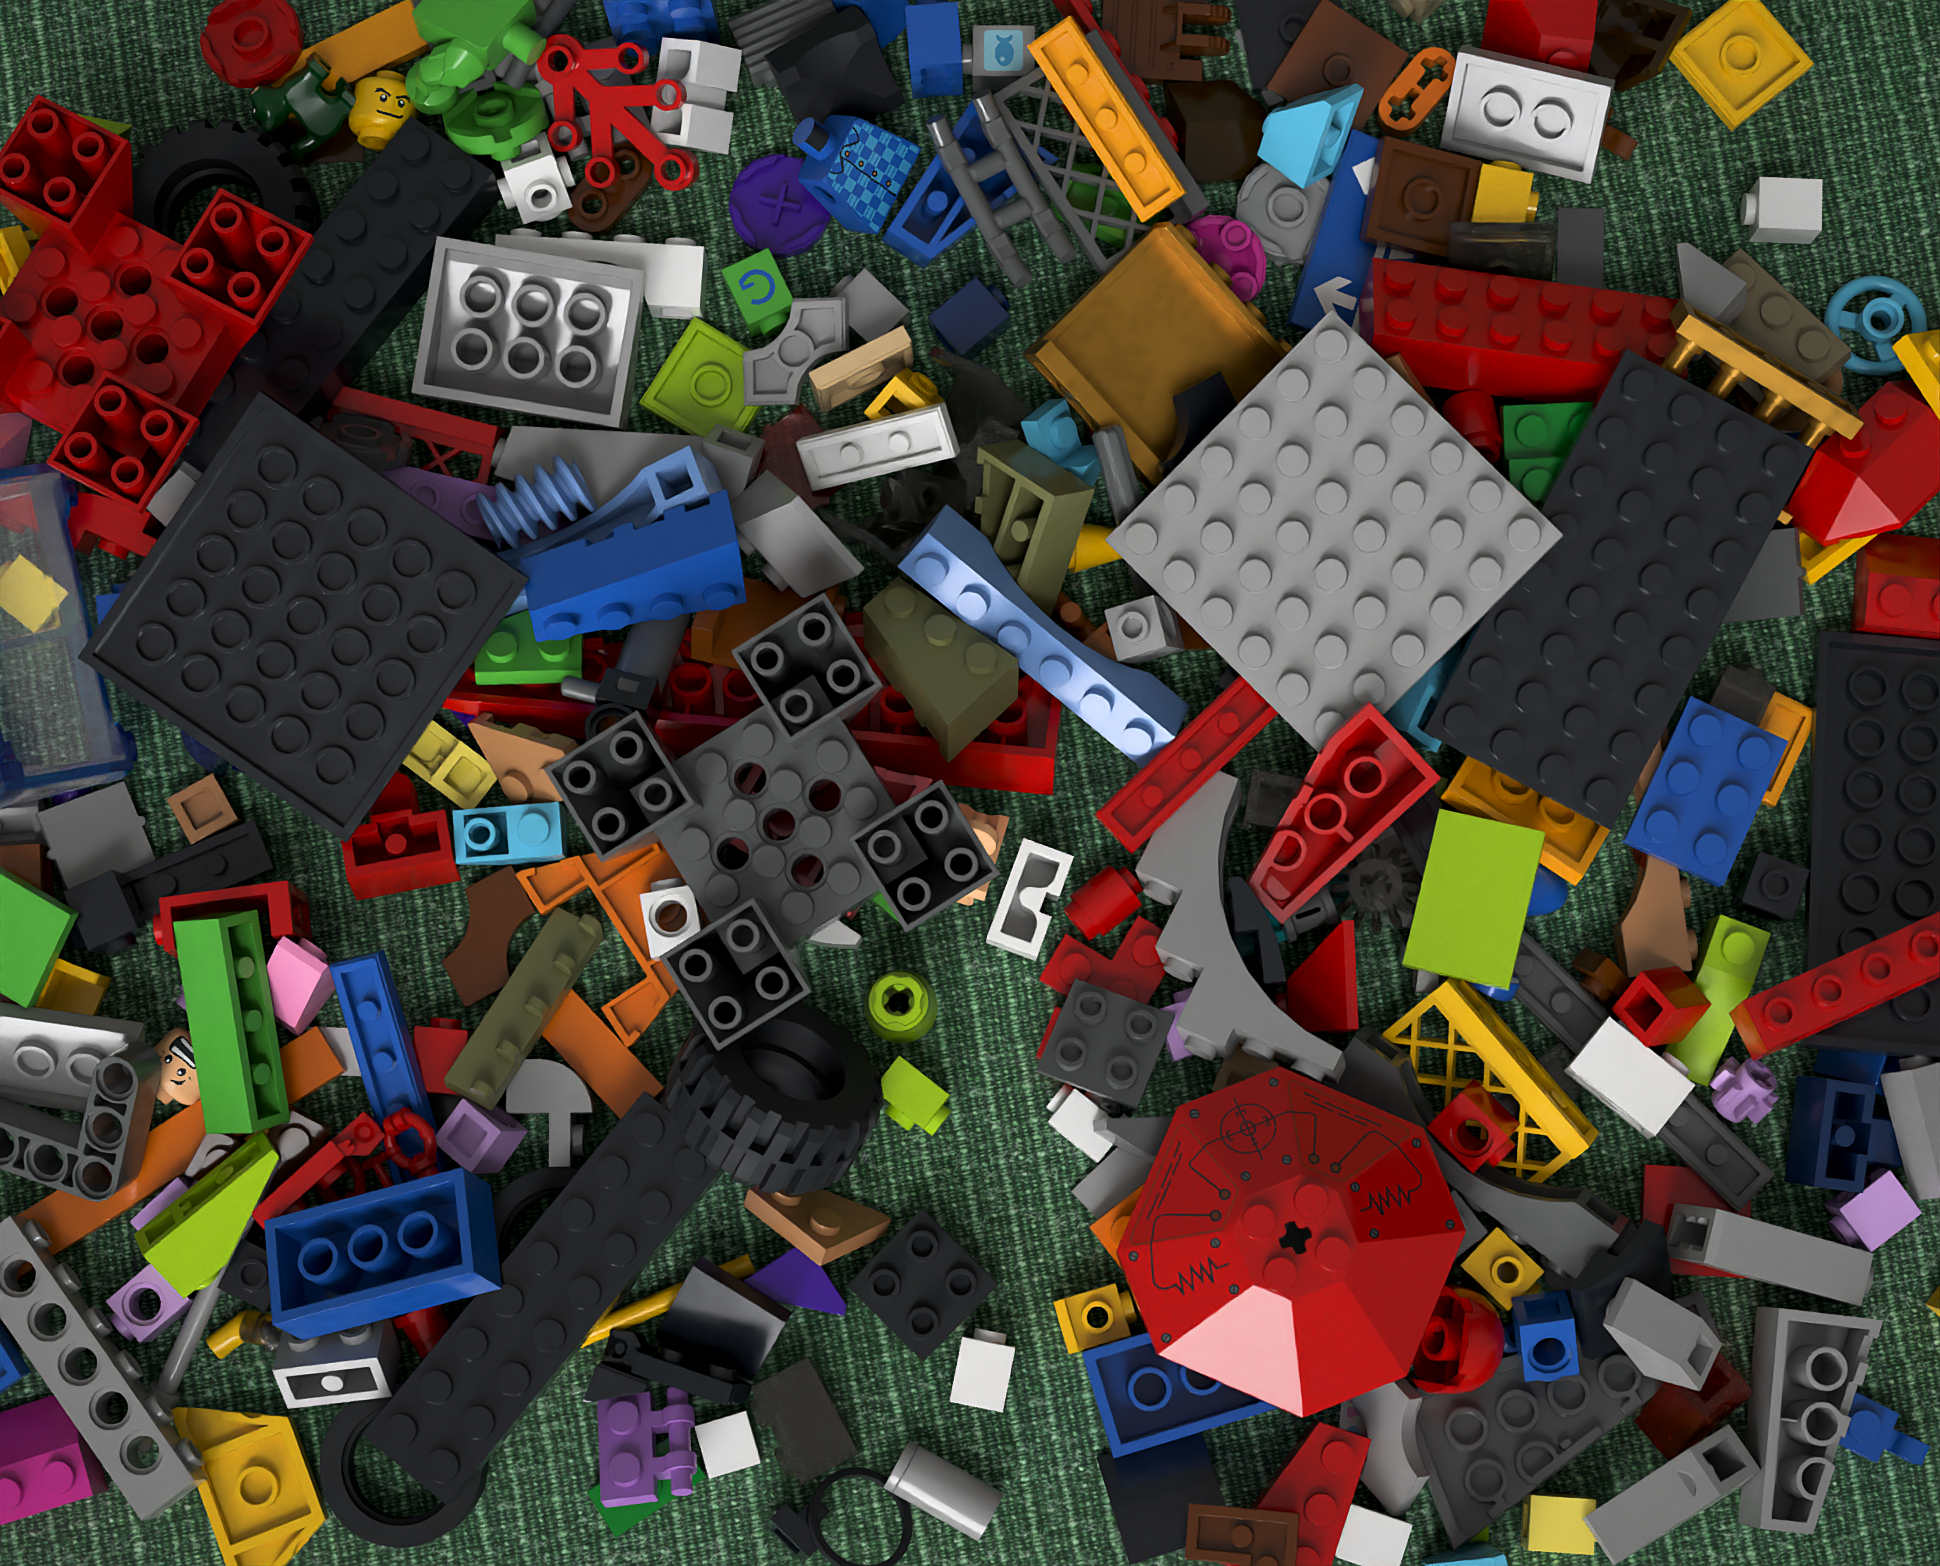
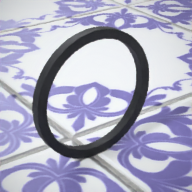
M863 1467L844 1468L829 1475L814 1491L808 1510L810 1533L819 1551L834 1566H893L905 1554L912 1537V1515L907 1501L886 1490L896 1502L902 1519V1537L895 1553L889 1559L879 1564H855L840 1557L826 1542L818 1519L821 1498L832 1483L843 1478H865L877 1483L881 1487H884L888 1478L877 1471Z

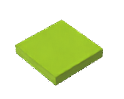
M694 316L639 404L642 408L687 435H697L706 438L716 423L746 433L762 406L744 405L743 353L751 350Z

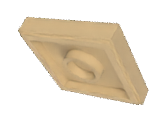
M902 325L809 372L813 397L821 412L826 413L892 380L906 366L912 370L914 366L912 341Z

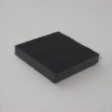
M700 1255L692 1266L655 1338L666 1345L689 1352V1359L700 1366L705 1367L706 1361H715L732 1366L737 1369L735 1378L753 1383L793 1312Z

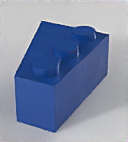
M972 101L952 130L968 161V165L995 151L984 134L979 122L980 118ZM1038 146L1037 153L1043 163L1054 166L1059 158ZM938 154L881 239L883 243L922 269L928 267L978 227L950 174H947ZM1027 165V167H1028V169L1030 170V172H1031V174H1032L1034 180L1037 181V178L1035 177V175L1033 174V172L1031 171V169H1030L1029 166ZM1006 170L979 183L993 212L1007 205L1019 195Z

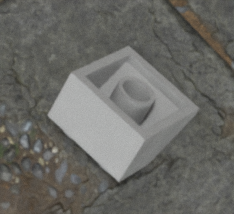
M767 469L730 504L739 548L748 557L755 550L767 562L760 570L781 592L790 586L797 594L804 598L858 576L865 569L799 495Z

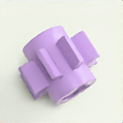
M1733 1056L1730 1057L1715 1072L1716 1076L1709 1082V1085L1716 1089L1711 1094L1714 1107L1724 1118L1735 1123L1741 1122L1748 1116L1755 1125L1758 1124L1773 1109L1772 1105L1779 1099V1096L1772 1092L1777 1087L1774 1074L1764 1063L1759 1060L1753 1062L1752 1058L1746 1059L1740 1065Z

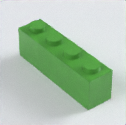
M257 909L211 912L174 921V935L206 1134L254 1133L291 1121Z

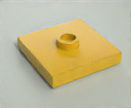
M1729 0L1677 42L1669 57L1672 63L1731 132L1809 71L1814 65L1813 61L1760 0Z

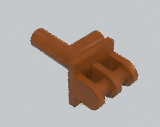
M1060 590L1053 610L1058 618L1082 644L1106 658L1130 667V663L1117 661L1107 621L1097 629L1086 617L1079 605L1072 602Z

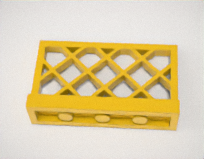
M1448 977L1435 990L1382 1033L1392 1043L1411 1045L1410 1056L1419 1083L1446 1086L1445 1107L1454 1099L1455 1087L1464 1088L1472 1080L1455 1077L1457 1051L1474 1052L1485 1063L1484 1081H1476L1491 1095L1492 1092L1512 1094L1520 1104L1519 1122L1521 1124L1515 1130L1518 1132L1517 1158L1504 1157L1496 1165L1516 1168L1517 1177L1524 1179L1525 1170H1533L1536 1172L1526 1180L1542 1183L1571 1159L1574 1160L1588 1149L1599 1135L1598 1130L1468 981ZM1433 1005L1449 1021L1448 1040L1420 1036L1421 1015ZM1412 1023L1411 1035L1399 1034ZM1458 1033L1464 1038L1466 1042L1457 1041ZM1420 1046L1448 1049L1446 1076L1418 1073ZM1493 1073L1500 1080L1501 1083L1492 1082ZM1528 1114L1537 1124L1528 1123ZM1474 1119L1466 1120V1125L1481 1127L1480 1139L1489 1138L1484 1124ZM1527 1133L1547 1135L1561 1152L1549 1162L1526 1159Z

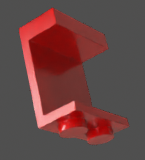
M288 880L160 897V913L153 915V931L157 945H163L164 951L177 959L178 953L173 922L211 912L257 909L258 913L269 912L271 936L280 941L284 935L295 944L301 938L313 943L309 898Z

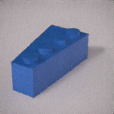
M727 489L710 494V504L688 512L684 504L664 510V520L636 528L633 522L614 527L613 532L603 541L593 544L590 540L583 538L521 559L522 573L530 578L525 585V591L536 642L550 639L565 640L577 634L603 629L618 630L630 624L656 619L671 620L683 614L709 609L723 610L732 605L746 603L739 544Z

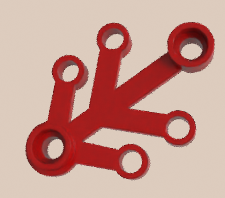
M556 34L546 39V47L536 63L542 78L553 85L555 122L548 130V141L551 147L559 152L573 151L581 145L583 131L580 125L576 123V89L589 101L592 159L586 165L585 176L593 187L606 188L613 186L620 177V167L614 157L613 126L654 164L655 178L663 188L671 191L683 190L691 187L697 181L700 166L696 156L685 148L669 149L627 108L631 106H656L663 111L677 110L684 105L687 98V91L683 83L677 79L669 78L659 80L651 85L604 86L589 71L617 68L624 74L641 73L649 63V53L642 44L626 42L617 48L585 49L577 38L568 34ZM629 48L634 49L639 57L638 64L634 68L627 66L624 60L625 52ZM558 51L564 52L568 59V64L563 71L557 69L554 64V56ZM666 85H671L676 91V100L671 105L667 104L662 98V90ZM563 126L568 127L572 132V141L569 145H564L559 140V130ZM670 160L676 161L681 169L680 175L676 180L671 179L666 173V165ZM600 162L605 163L610 170L609 178L605 182L601 181L596 175V167Z

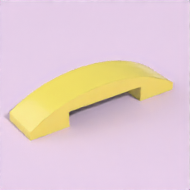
M435 721L431 722L403 762L405 766L463 810L475 809L498 780L487 760Z

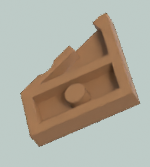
M487 712L479 713L467 723L498 779L502 791L512 806L563 801L544 768L578 748L579 746L575 739L556 733L545 734L536 727L520 722L512 729L494 724L493 714Z

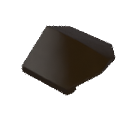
M1598 0L1594 42L1588 66L1589 73L1615 80L1613 91L1624 92L1659 75L1693 15L1692 10L1664 0Z
M1231 80L1166 83L1163 86L1169 122L1178 137V143L1176 144L1179 149L1178 156L1197 185L1244 182L1259 159L1257 154L1264 135L1262 126L1268 116L1265 108Z

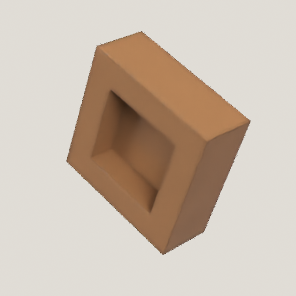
M213 773L166 799L191 845L215 836L242 821L219 778Z

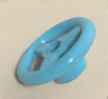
M1870 275L1851 280L1835 292L1825 310L1823 324L1841 340L1839 328L1860 332L1864 339L1872 342L1878 361H1869L1851 352V358L1843 365L1844 367L1857 374L1870 377L1888 376L1905 369L1892 349L1890 341L1903 327L1904 313L1902 307L1906 308L1910 316L1911 333L1927 331V318L1923 305L1909 287L1893 278ZM1866 291H1881L1891 295L1890 298L1880 297L1873 299L1859 314L1842 311L1850 299ZM1871 317L1880 318L1884 322L1885 330L1875 329L1871 325Z

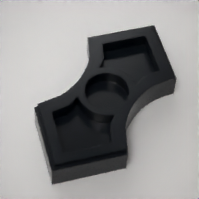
M1221 371L1210 375L1173 396L1172 401L1177 414L1178 430L1172 450L1157 465L1164 479L1237 406Z

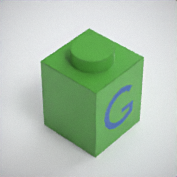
M769 248L721 270L725 285L751 338L760 333L764 337H770L784 330L790 318L793 297Z

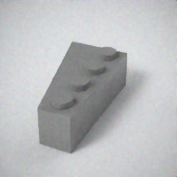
M1757 1306L1745 1447L1761 1471L1741 1486L1739 1524L1759 1529L1813 1535L1835 1469L1832 1462L1840 1438H1845L1851 1420L1848 1414L1857 1386H1862L1869 1366L1865 1362L1873 1339L1878 1338L1883 1320Z

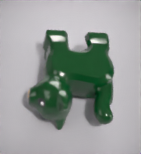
M315 51L306 59V65L301 70L288 76L280 86L264 87L259 85L249 96L252 102V117L260 126V130L266 132L267 135L283 125L290 113L294 114L305 127L307 133L296 139L290 145L288 151L296 163L302 162L305 154L317 149L338 132L356 101L354 95L355 88L342 76L336 82V90L334 92L327 91L321 85L331 74L330 70L332 68Z

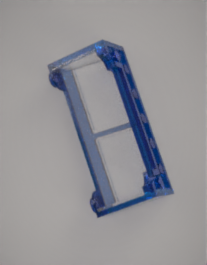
M47 463L0 469V809L121 780L134 769L133 762L137 761V746L132 732L124 731L119 722L113 721L103 675L77 658L93 635L67 523L71 508L77 507L78 494L74 479L52 468Z

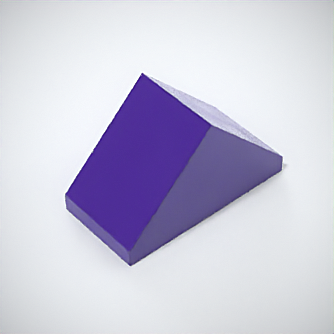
M796 1247L743 1281L776 1302L845 1316L847 1313L848 1303L824 1265L819 1266Z

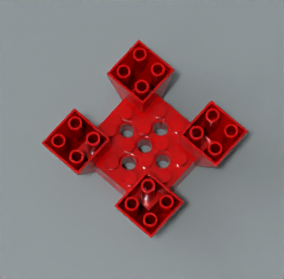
M37 94L0 151V203L40 237L0 300V414L24 413L62 433L63 436L46 463L52 468L142 515L198 427L200 421L197 417H199L241 348L260 328L315 239L312 234L222 188H219L184 245L134 220L130 142ZM149 287L144 294H137L142 288ZM76 307L72 314L64 315L68 310ZM121 331L115 339H108L113 333ZM167 354L163 361L152 364L158 356ZM93 375L88 383L80 384L85 377Z

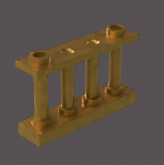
M1680 298L1670 312L1669 317L1677 332L1675 339L1678 342L1660 367L1679 376L1695 354L1701 355L1704 350L1721 359L1718 363L1721 370L1705 391L1724 401L1739 381L1745 382L1748 377L1752 378L1764 386L1762 392L1765 396L1751 413V416L1770 425L1782 408L1789 409L1794 404L1808 413L1805 417L1808 423L1796 440L1813 449L1817 447L1825 435L1832 436L1835 431L1852 440L1863 426L1864 421L1855 405L1685 299ZM1787 503L1777 519L1785 525L1793 518Z

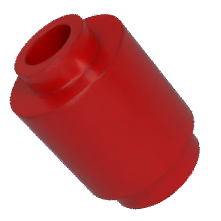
M1457 391L1443 404V418L1493 465L1499 459L1502 442L1494 399L1484 391Z
M1108 864L1069 896L1072 901L1063 908V911L1088 941H1091L1098 934L1104 937L1142 906L1137 895L1143 891V888L1125 866L1116 871Z

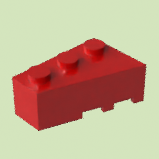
M1316 1419L1311 1422L1275 1471V1475L1256 1501H1253L1249 1507L1251 1509L1301 1513L1297 1566H1332L1372 1440L1361 1434ZM1221 1563L1227 1566H1239V1564Z

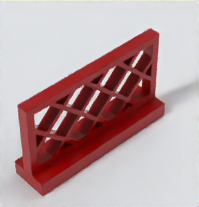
M343 386L332 403L334 406L326 414L329 422H332L333 415H339V413L359 414L382 419L395 426V433L401 434L406 431L411 436V439L425 440L435 460L420 468L421 470L430 472L440 466L444 475L454 477L446 463L447 461L464 451L482 455L483 458L478 477L471 482L488 486L490 485L494 469L491 466L494 449L501 437L505 438L507 430L497 426ZM435 443L454 449L442 455Z

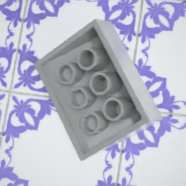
M437 236L411 393L423 398L627 432L636 376L646 271Z

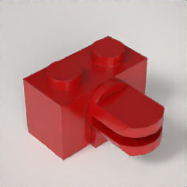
M397 772L369 811V824L360 825L347 843L341 840L346 878L356 901L461 881L459 865L456 864L454 833L445 809L421 814L415 786L402 773Z

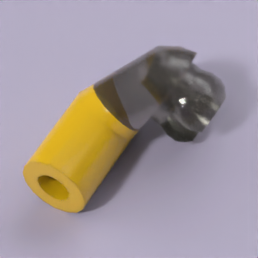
M244 1310L205 1339L210 1349L219 1359L226 1357L244 1342L263 1345L266 1352L274 1353L277 1352L282 1329L272 1325L271 1313Z

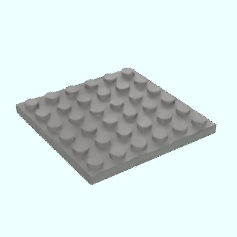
M1331 309L1105 541L1319 753L1328 736L1367 700L1384 716L1563 537V534Z

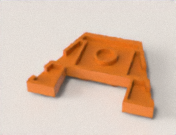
M660 841L601 863L596 853L570 857L538 868L532 867L521 870L515 875L542 916L590 887L647 975L644 980L601 1007L626 1048L629 1049L634 1046L679 990L663 962H656L650 956L639 895L652 892L650 884L661 880L682 878L683 886L687 885L665 847ZM680 904L666 906L659 916L660 927L666 932L680 930L687 921V911ZM700 906L703 927L705 928L712 923Z

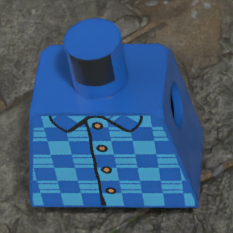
M830 115L823 125L812 117H808L797 126L792 137L793 143L808 154L798 172L799 182L845 229L850 232L878 235L921 148L861 118L844 115Z

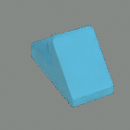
M1066 398L1049 399L1021 421L1028 446L1093 487L1101 472L1095 446L1081 445L1077 426L1072 418Z

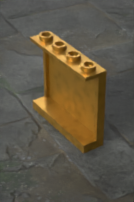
M1170 221L1155 223L1022 354L1062 398H1066L1067 404L1093 432L1107 425L1117 424L1122 427L1136 479L1149 493L1164 480L1157 465L1170 453L1177 436L1178 420L1172 401L1173 396L1210 375L1221 371L1238 405L1293 349L1290 344L1281 338L1276 341L1264 328L1267 319L1254 304L1248 300L1242 303L1232 292L1230 287L1233 285V281L1218 264L1212 261L1208 264L1195 250L1199 244L1192 233L1180 223L1173 225Z

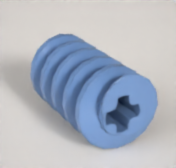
M560 455L553 456V474H549L540 464L533 466L535 482L532 484L522 474L514 475L516 491L513 493L501 482L495 484L496 501L494 502L481 491L476 493L477 505L500 551V539H504L513 549L520 547L519 530L521 529L533 540L539 538L538 521L540 520L552 531L558 529V511H561L571 521L578 519L577 502H581L590 512L597 510V505L574 458L573 464L569 465Z

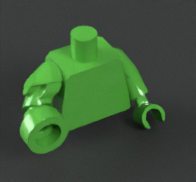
M422 0L412 11L419 36L437 47H434L430 55L423 57L420 62L414 64L408 71L405 79L406 91L412 105L420 112L429 115L442 114L450 110L457 102L460 94L459 88L463 89L481 77L486 70L496 69L509 53H512L527 65L535 63L546 47V39L531 29L537 19L534 0Z

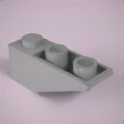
M1728 1424L1586 1515L1583 1521L1614 1566L1733 1493L1759 1473L1761 1469L1730 1424Z

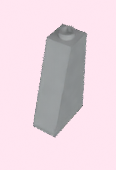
M512 426L508 438L501 437L497 442L491 466L496 468L494 475L497 480L505 487L515 490L514 475L520 473L532 484L535 482L533 466L540 464L549 474H553V456L560 455L569 465L573 464L574 458L593 496L597 509H599L627 487L644 467L688 445L700 453L705 438L697 435ZM577 502V512L585 515L593 513L581 502Z
M1674 1203L1666 1237L1668 1254L1671 1258L1856 1306H1862L1864 1296L1871 1289L1874 1277L1871 1266L1873 1253L1727 1211Z

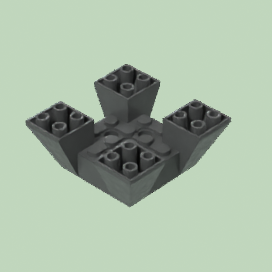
M824 592L731 650V653L764 705L678 759L642 714L636 710L544 768V771L601 863L661 841L712 923L659 957L717 1051L812 993L796 946L879 894L883 895L907 933L1001 874L942 779L903 804L897 805L848 726L855 716L880 691L883 685ZM761 766L766 773V784L760 792L748 795L741 787V776L747 768ZM824 783H836L841 791V800L838 806L831 811H819L814 802L817 788ZM780 811H789L795 820L794 831L787 839L776 841L769 832L770 819ZM741 839L748 846L749 857L741 868L731 870L724 862V849L730 842ZM815 856L823 864V877L816 885L805 887L798 880L797 868L803 859Z

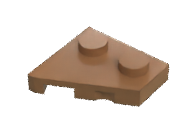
M759 1185L749 1188L743 1204L744 1207L819 1266L885 1236L891 1222V1218L886 1214L824 1189L814 1192L808 1190V1192L800 1195H787L786 1191L781 1189L774 1194L760 1191Z

